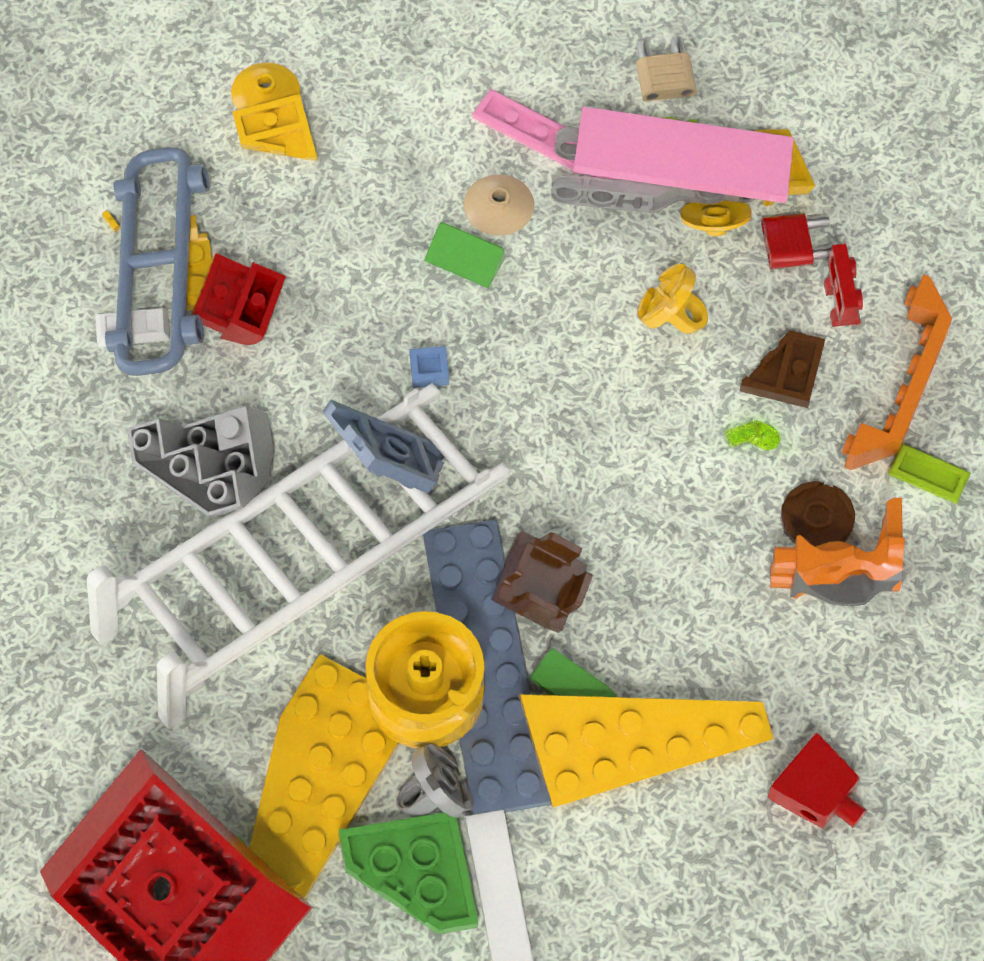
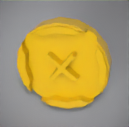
M682 263L669 267L659 276L658 280L661 283L658 287L654 289L651 286L645 292L639 303L637 316L645 326L651 329L660 327L668 321L679 331L685 334H692L704 328L708 321V312L705 305L698 297L691 293L695 285L696 274L691 268ZM686 308L692 313L694 321L688 318Z

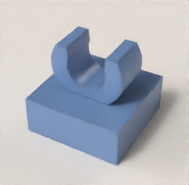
M446 346L409 349L413 388H425L432 382L437 388L438 386L449 385Z

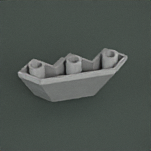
M243 406L184 426L158 418L127 428L132 464L209 517L244 508L269 483L274 448L267 413Z

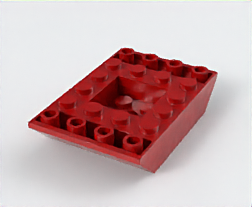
M144 750L138 751L40 870L51 897L118 961H269L313 908ZM160 877H165L171 886L170 894L164 900H159L153 890L155 882Z

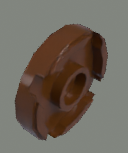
M812 481L800 484L788 493L781 508L780 521L784 533L793 544L796 542V537L801 535L816 547L833 541L846 542L853 531L856 513L851 499L842 489L834 485L833 487L824 485V482Z

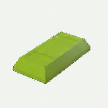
M902 443L888 475L957 504L971 473Z

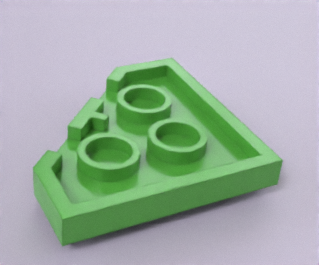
M443 812L338 831L345 873L438 935L478 927L479 922L457 817H451Z

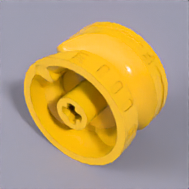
M429 611L412 612L400 616L389 622L378 632L368 650L365 668L369 707L379 728L399 744L417 749L425 745L427 747L431 743L443 747L462 738L478 720L484 700V658L479 642L473 633L463 623L453 617Z

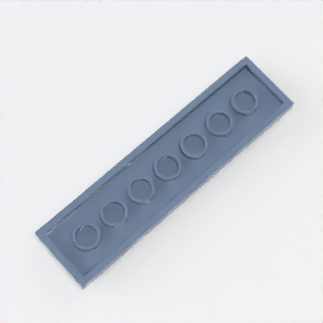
M497 520L429 530L423 534L436 612L451 616L463 623L479 642L484 658L483 707L472 729L459 739L469 791L474 798L472 813L475 815L504 810V813L551 805L550 796L539 768L518 694L530 695L515 613L491 600L505 566Z

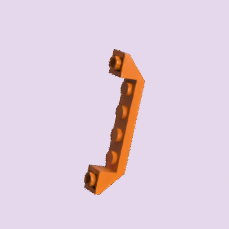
M923 274L918 287L911 285L904 303L905 306L910 307L907 319L926 327L919 342V345L925 347L921 356L914 354L907 371L908 375L913 376L909 386L902 383L894 403L900 406L896 416L889 414L883 431L861 423L856 435L849 433L841 453L847 456L844 467L846 469L854 470L898 454L952 321V317L930 276Z

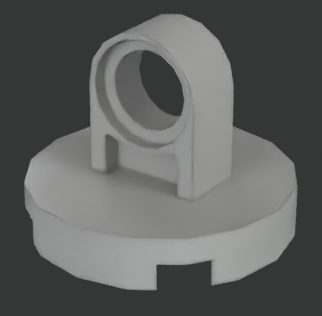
M431 743L427 747L426 745L421 747L412 755V766L416 777L404 785L397 796L396 804L401 811L410 818L428 815L438 807L447 815L459 818L473 807L474 798L469 791L467 778L461 782L453 771L458 764L444 749ZM420 795L417 801L411 805L414 798Z

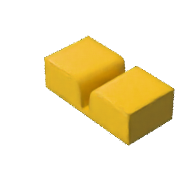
M107 210L101 213L103 219L109 223L114 232L120 229L119 224Z

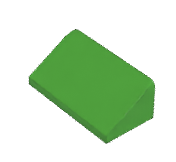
M441 222L437 227L424 261L489 289L504 262V249Z

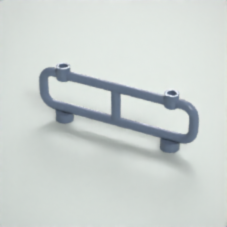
M176 147L147 150L137 154L127 164L124 179L115 180L113 185L116 200L118 202L123 201L116 330L105 332V344L108 352H114L118 368L132 376L168 371L176 366L183 357L185 344H201L204 340V330L200 316L198 314L186 316L191 192L193 194L208 192L209 175L204 164L192 165L190 156L184 150ZM169 161L177 162L175 248L134 255L137 199L141 196V188L138 181L139 172L146 165ZM174 264L170 350L161 358L132 361L129 358V350L133 348V337L130 330L133 270Z

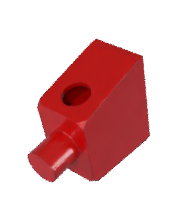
M818 733L814 734L771 785L767 797L772 802L821 829L828 824L834 815H837L854 828L867 812L865 807L850 797L859 783L858 775Z

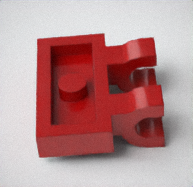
M846 244L832 245L828 259L829 277L823 283L826 296L834 295L835 308L830 312L832 327L861 324L859 310L863 309V296L860 288L855 289L854 278L857 276L855 258L849 257Z

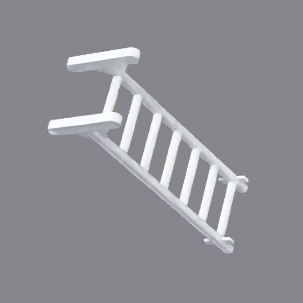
M433 382L420 391L417 389L412 390L404 396L403 402L377 419L394 426L401 422L405 424L412 419L469 485L437 505L428 493L416 488L409 489L400 484L425 514L395 534L391 533L334 467V465L354 453L346 441L342 440L255 496L244 508L230 512L134 575L122 576L116 580L104 565L97 567L88 575L87 590L90 630L100 645L105 644L118 634L117 611L127 606L134 595L137 594L192 661V664L186 667V664L178 654L171 652L165 655L157 664L158 717L168 729H171L176 723L185 719L186 697L197 691L206 679L471 502H477L486 495V492L510 477L511 470L504 462L490 471L487 468L478 473L423 411L422 408L440 397V390ZM320 474L380 542V544L350 564L345 562L289 496V494ZM275 503L335 572V574L303 595L243 525ZM231 533L289 603L256 626L197 556L198 553ZM183 563L243 634L210 657L205 654L150 586V584Z

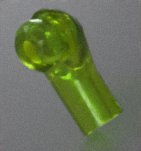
M758 420L724 431L730 448L748 442L768 451L778 447L781 441V436L776 429Z

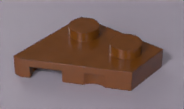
M789 331L779 341L778 347L770 351L760 361V365L752 374L742 379L740 392L808 408L825 339Z

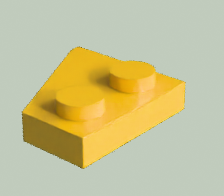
M300 94L232 111L242 148L311 161L318 160Z

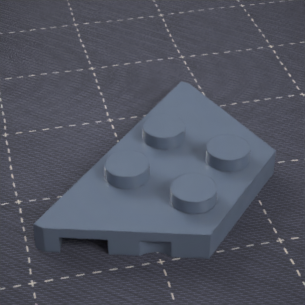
M330 400L323 409L324 415L371 473L379 477L384 475L398 481L406 488H416L426 493H429L435 486L439 478V472L444 464L442 462L444 456L430 440L334 400Z

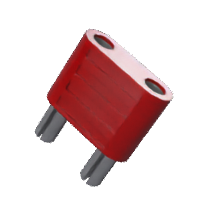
M805 213L761 218V227L770 269L813 265L814 260L829 259L832 246L812 248L809 229L829 227V216L806 217Z

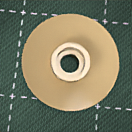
M497 174L479 179L468 189L464 198V212L469 222L476 229L490 235L501 236L519 231L529 222L534 211V199L529 188L520 180L508 175ZM496 196H502L505 198V200L502 202H496L493 200V198Z

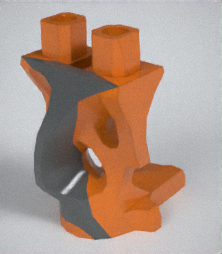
M894 497L886 502L885 514L882 519V530L877 545L871 552H865L858 547L840 541L828 542L815 547L801 535L796 537L794 547H774L773 562L770 565V588L790 589L791 598L796 599L806 593L829 604L840 606L865 605L876 594L883 591L900 592L905 546L902 524V498Z

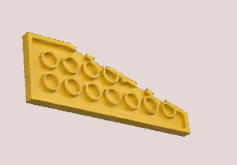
M321 654L318 655L280 716L249 849L304 899L308 896L339 845L338 831L349 828L399 745L398 742L388 737L379 728L372 716L369 707L367 679Z

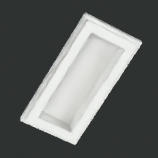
M168 308L131 311L130 330L133 344L170 340ZM117 312L95 315L97 347H106L105 332L116 330Z

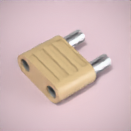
M678 36L677 41L676 37L671 39L673 54L651 56L648 41L644 40L643 45L642 40L637 42L639 59L636 62L644 102L696 95L697 89L690 55L685 53L682 37Z

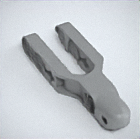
M566 127L557 131L555 153L559 157L575 160L577 144H567L566 142L577 143L579 128ZM583 174V176L560 175L552 179L551 198L558 203L645 213L658 212L678 201L715 204L721 201L747 203L755 200L753 198L622 179L590 177L591 175Z

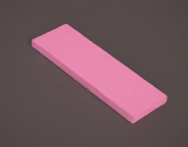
M582 106L573 172L786 203L794 137Z

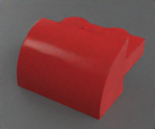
M215 253L191 315L198 314L203 326L222 333L220 339L243 345L257 344L265 336L286 276L255 262H252L250 267H247Z

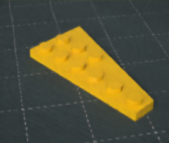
M518 694L539 768L553 808L774 739L764 704L761 701Z

